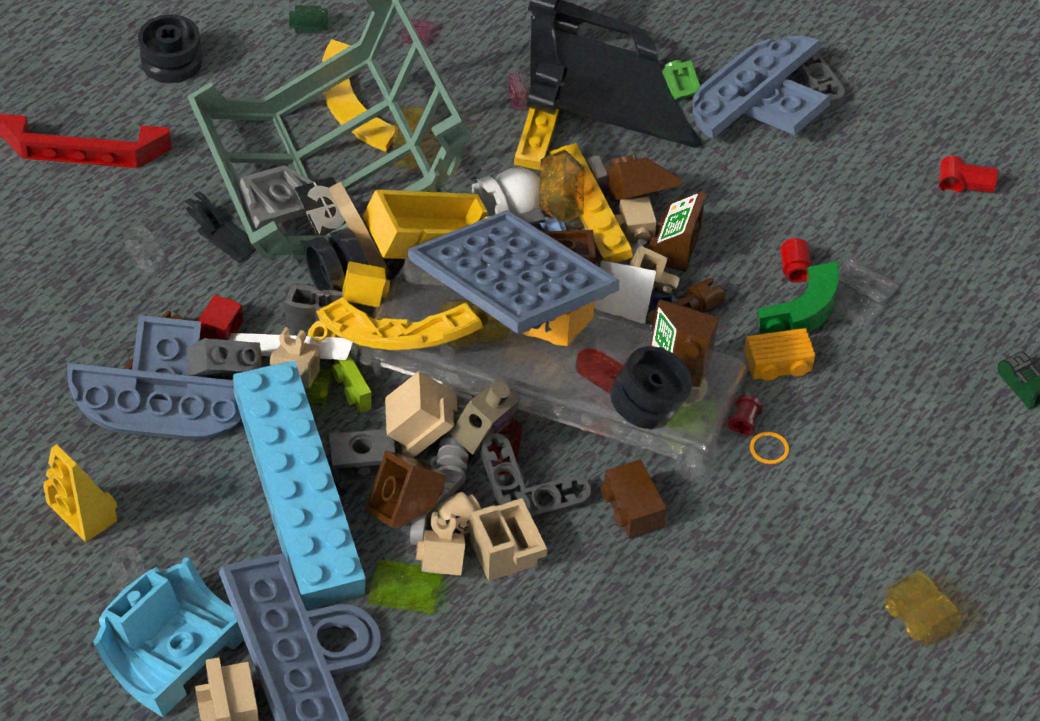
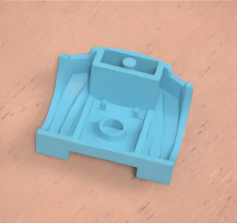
M185 557L181 564H176L163 571H160L157 567L149 570L124 588L99 618L101 627L93 642L102 661L122 687L144 706L164 717L187 695L183 685L206 664L205 660L211 659L225 645L235 649L244 641L232 607L219 599L205 585L192 560Z

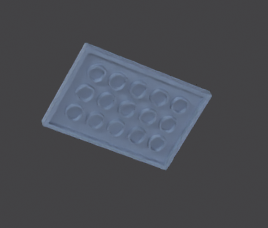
M508 210L408 249L411 262L517 334L527 332L535 326L547 321H553L556 317L578 310L582 306L604 299L606 296L619 291V279Z

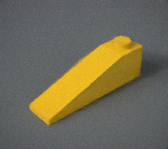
M57 444L53 446L48 461L51 468L46 471V476L49 479L43 485L46 502L85 542H88L117 522L115 510L117 503L108 492L104 493Z

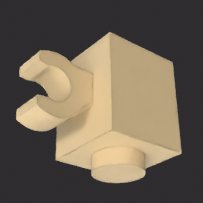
M649 196L621 199L619 215L614 216L627 241L637 243L638 239H643L647 242L651 240L652 235H655L656 219Z
M640 246L633 254V258L628 260V266L656 271L653 289L657 287L660 292L672 293L673 289H677L680 278L664 272L667 257Z
M285 327L279 336L280 346L271 354L270 366L295 360L303 387L310 388L320 372L319 346L304 343L306 334L303 330H300L296 339L291 338L289 328Z
M433 512L431 516L433 531L425 530L424 541H417L416 560L421 561L422 572L461 576L465 550L464 534L453 533L456 528L455 514H450V521L447 525H440L437 522L438 512Z

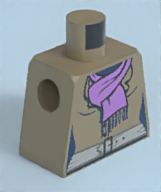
M499 380L493 381L467 404L451 430L450 435L473 455L482 447L483 441L490 434L499 433L510 424L520 402L519 398L510 391L505 383ZM476 420L482 421L481 427L474 426Z

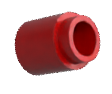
M799 238L788 239L780 246L783 274L790 282L801 283L807 280V269L812 266L809 244Z

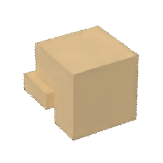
M418 371L385 397L387 436L401 443L403 455L414 458L454 427L453 415L458 412L457 393Z
M523 498L470 513L469 540L488 581L537 566L538 559L547 556V547Z
M219 657L205 660L209 684L195 686L201 721H259L249 663L244 662L221 667Z

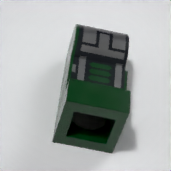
M1018 352L998 363L999 375L1025 406L1030 410L1040 405V397L1037 398V395L1040 394V370L1033 365L1030 357L1024 352Z

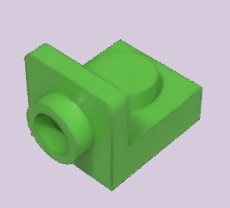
M675 60L665 65L662 74L675 101L694 96L700 88V84L691 60L682 63L680 60Z

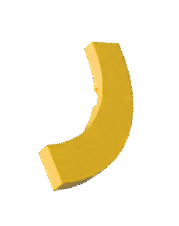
M331 39L325 50L322 62L351 45ZM349 78L323 93L328 108L341 125L367 111L355 96ZM375 117L351 132L361 141L386 152L398 134V127Z
M344 297L316 311L322 323L336 335L362 346L386 350H409L436 346L456 340L483 328L481 319L467 303H463L448 311L428 316L420 322L410 323L408 319H373L367 313L351 305Z

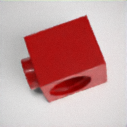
M214 295L198 319L201 322L200 338L228 340L231 333H237L243 323L242 304L230 298Z

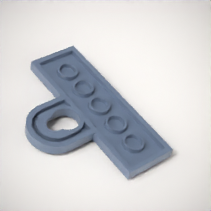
M284 553L223 565L219 574L275 721H349L332 675L360 669L373 659L381 641L380 631L375 620L363 609L349 604H338L306 611ZM334 626L339 628L348 627L356 633L357 639L355 642L348 644L346 649L341 652H330L324 649L318 642V631Z

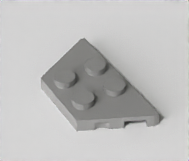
M285 165L242 177L238 187L252 227L258 230L272 221L279 224L307 215L294 188L313 183L314 181L300 176L296 171Z

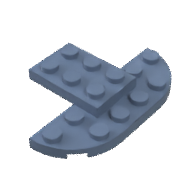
M787 36V40H776L771 43V39H767L742 51L702 84L695 93L692 104L694 121L697 127L705 135L714 139L737 118L745 114L796 135L830 106L829 95L786 79L793 71L820 50L819 40L805 36Z
M139 315L132 370L67 363L68 385L73 400L87 418L107 430L125 434L183 440H205L228 432L242 420L234 396L233 380L188 375L187 347L200 340L201 322Z

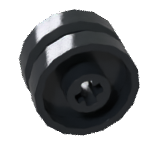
M174 14L160 15L148 20L141 27L138 34L142 70L149 78L162 83H179L192 78L200 70L202 65L199 28L192 20Z
M348 227L331 232L328 240L324 237H318L305 242L304 254L306 264L314 285L320 291L336 290L343 292L349 261L369 265L359 240Z
M641 347L628 357L623 368L613 379L609 390L611 402L617 413L627 422L639 428L658 429L664 427L672 420L678 408L688 398L692 389V379L684 362L674 353L661 347Z

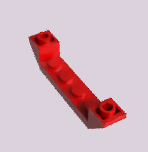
M0 114V136L23 159L139 168L170 151L172 148L170 128L141 125L138 141L130 142L33 134L29 131L27 116Z

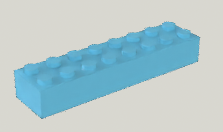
M295 360L233 374L234 396L278 540L305 609L309 610L365 595V575Z

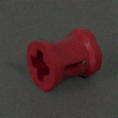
M742 395L736 400L735 405L737 409L735 414L729 418L728 427L731 431L750 436L755 431V420L757 415L762 413L763 404L754 396Z

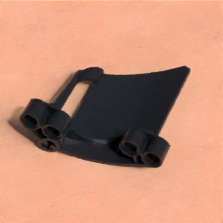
M530 0L528 11H531L530 93L526 105L527 108L552 115L555 114L556 109L694 148L702 145V141L685 119L664 79L658 64L656 46L646 30L564 0ZM585 22L628 34L634 40L636 52L578 36L577 29Z

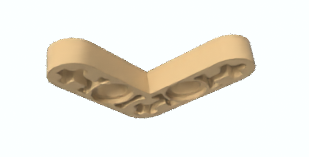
M341 181L329 187L328 190L345 222L359 240L368 264L385 268V276L390 274L387 265Z

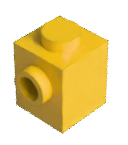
M349 261L343 285V297L348 302L379 308L381 298H387L390 280H387L385 276V268Z

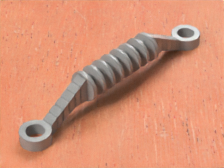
M456 340L443 343L440 348V369L443 372L449 389L457 393L458 412L453 415L454 425L467 404L473 399L472 394L454 364ZM452 429L441 436L436 462V470L446 475L444 491L438 498L435 507L411 521V545H417L418 540L424 541L428 520L433 512H437V504L451 497L465 483L469 451L450 435Z

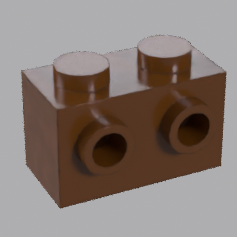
M641 459L605 470L604 484L601 485L603 498L607 503H611L614 509L615 521L619 528H624L628 538L664 527L667 508Z

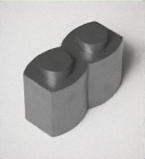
M303 284L291 285L285 300L287 326L294 330L308 332L315 322L320 321L316 311L342 298L343 292L336 290L320 291L315 287Z

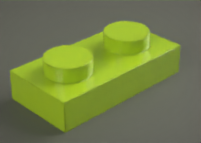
M348 354L346 360L335 359V365H332V372L337 383L343 382L345 385L344 392L350 405L355 404L360 413L372 409L371 391L350 354Z

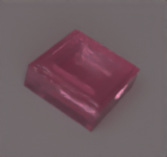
M411 19L424 46H429L434 22ZM404 26L402 43L412 44L413 40Z
M519 72L510 73L508 76L507 93L513 110H525L526 91Z

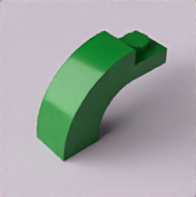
M837 261L808 267V288L796 300L757 308L759 333H773L785 329L794 330L806 328L807 333H810L823 324L833 311L837 300L839 281Z

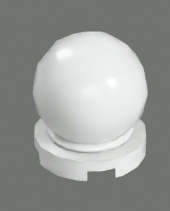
M522 167L507 169L498 174L495 179L490 176L477 179V183L472 184V194L480 196L488 211L486 216L491 217L506 210L514 215L540 209L542 212L545 207L547 192L541 178L535 172Z

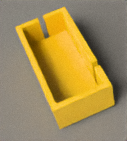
M375 190L363 214V218L383 258L407 259L409 256L408 249L490 216H486L488 211L478 194Z

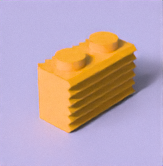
M806 328L746 336L744 354L753 380L763 379L770 381L778 376L790 374L799 377L812 371L815 352H813Z

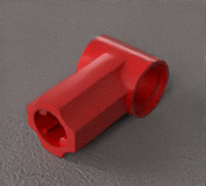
M947 156L940 162L939 188L941 191H945V189L955 190V193H959L963 189L994 193L998 169L968 165L961 157Z

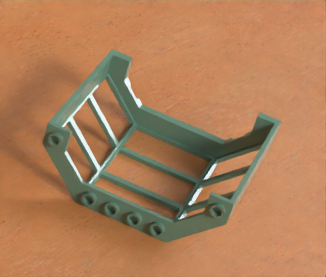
M366 0L372 12L358 42L262 99L225 98L213 82L187 96L250 242L264 259H276L277 255H291L292 259H305V242L318 237H324L328 240L330 233L325 236H287L275 221L255 230L252 227L238 187L239 181L231 163H293L296 172L300 176L310 179L301 160L306 159L390 109L407 143L341 182L343 187L347 191L406 155L413 153L424 178L402 191L446 193L445 185L449 177H454L462 161L460 154L464 146H469L473 137L401 0ZM398 11L413 43L391 90L376 61V57ZM420 53L436 86L413 134L397 101ZM369 67L385 100L297 151L282 117ZM441 97H443L452 116L431 128L442 146L432 167H430L419 145ZM212 119L273 120L288 154L226 152ZM362 213V214L360 215V217H361V219H362V221H363L365 227L367 228V230H368V232H369V234H370L372 240H374V238H373V236H372V234H371V232H370V230H369V228H368V226H367V224H366V222H365V220H364V218H363V214H364V213ZM347 223L335 229L334 231L344 227H348Z

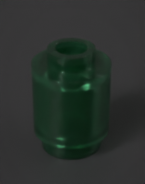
M295 5V11H289V27H295V33H321V30H328V8H321V5Z

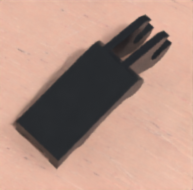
M196 192L194 194L199 200L194 201L190 198L185 200L189 205L185 208L186 211L201 225L197 230L198 233L235 261L240 263L256 250L251 244L248 235L231 224L222 213L218 214L203 193Z

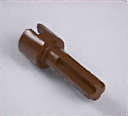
M708 278L689 287L686 296L672 303L706 313L722 305L725 295L721 285L710 288L714 278ZM656 310L650 312L647 316L652 328L654 326Z

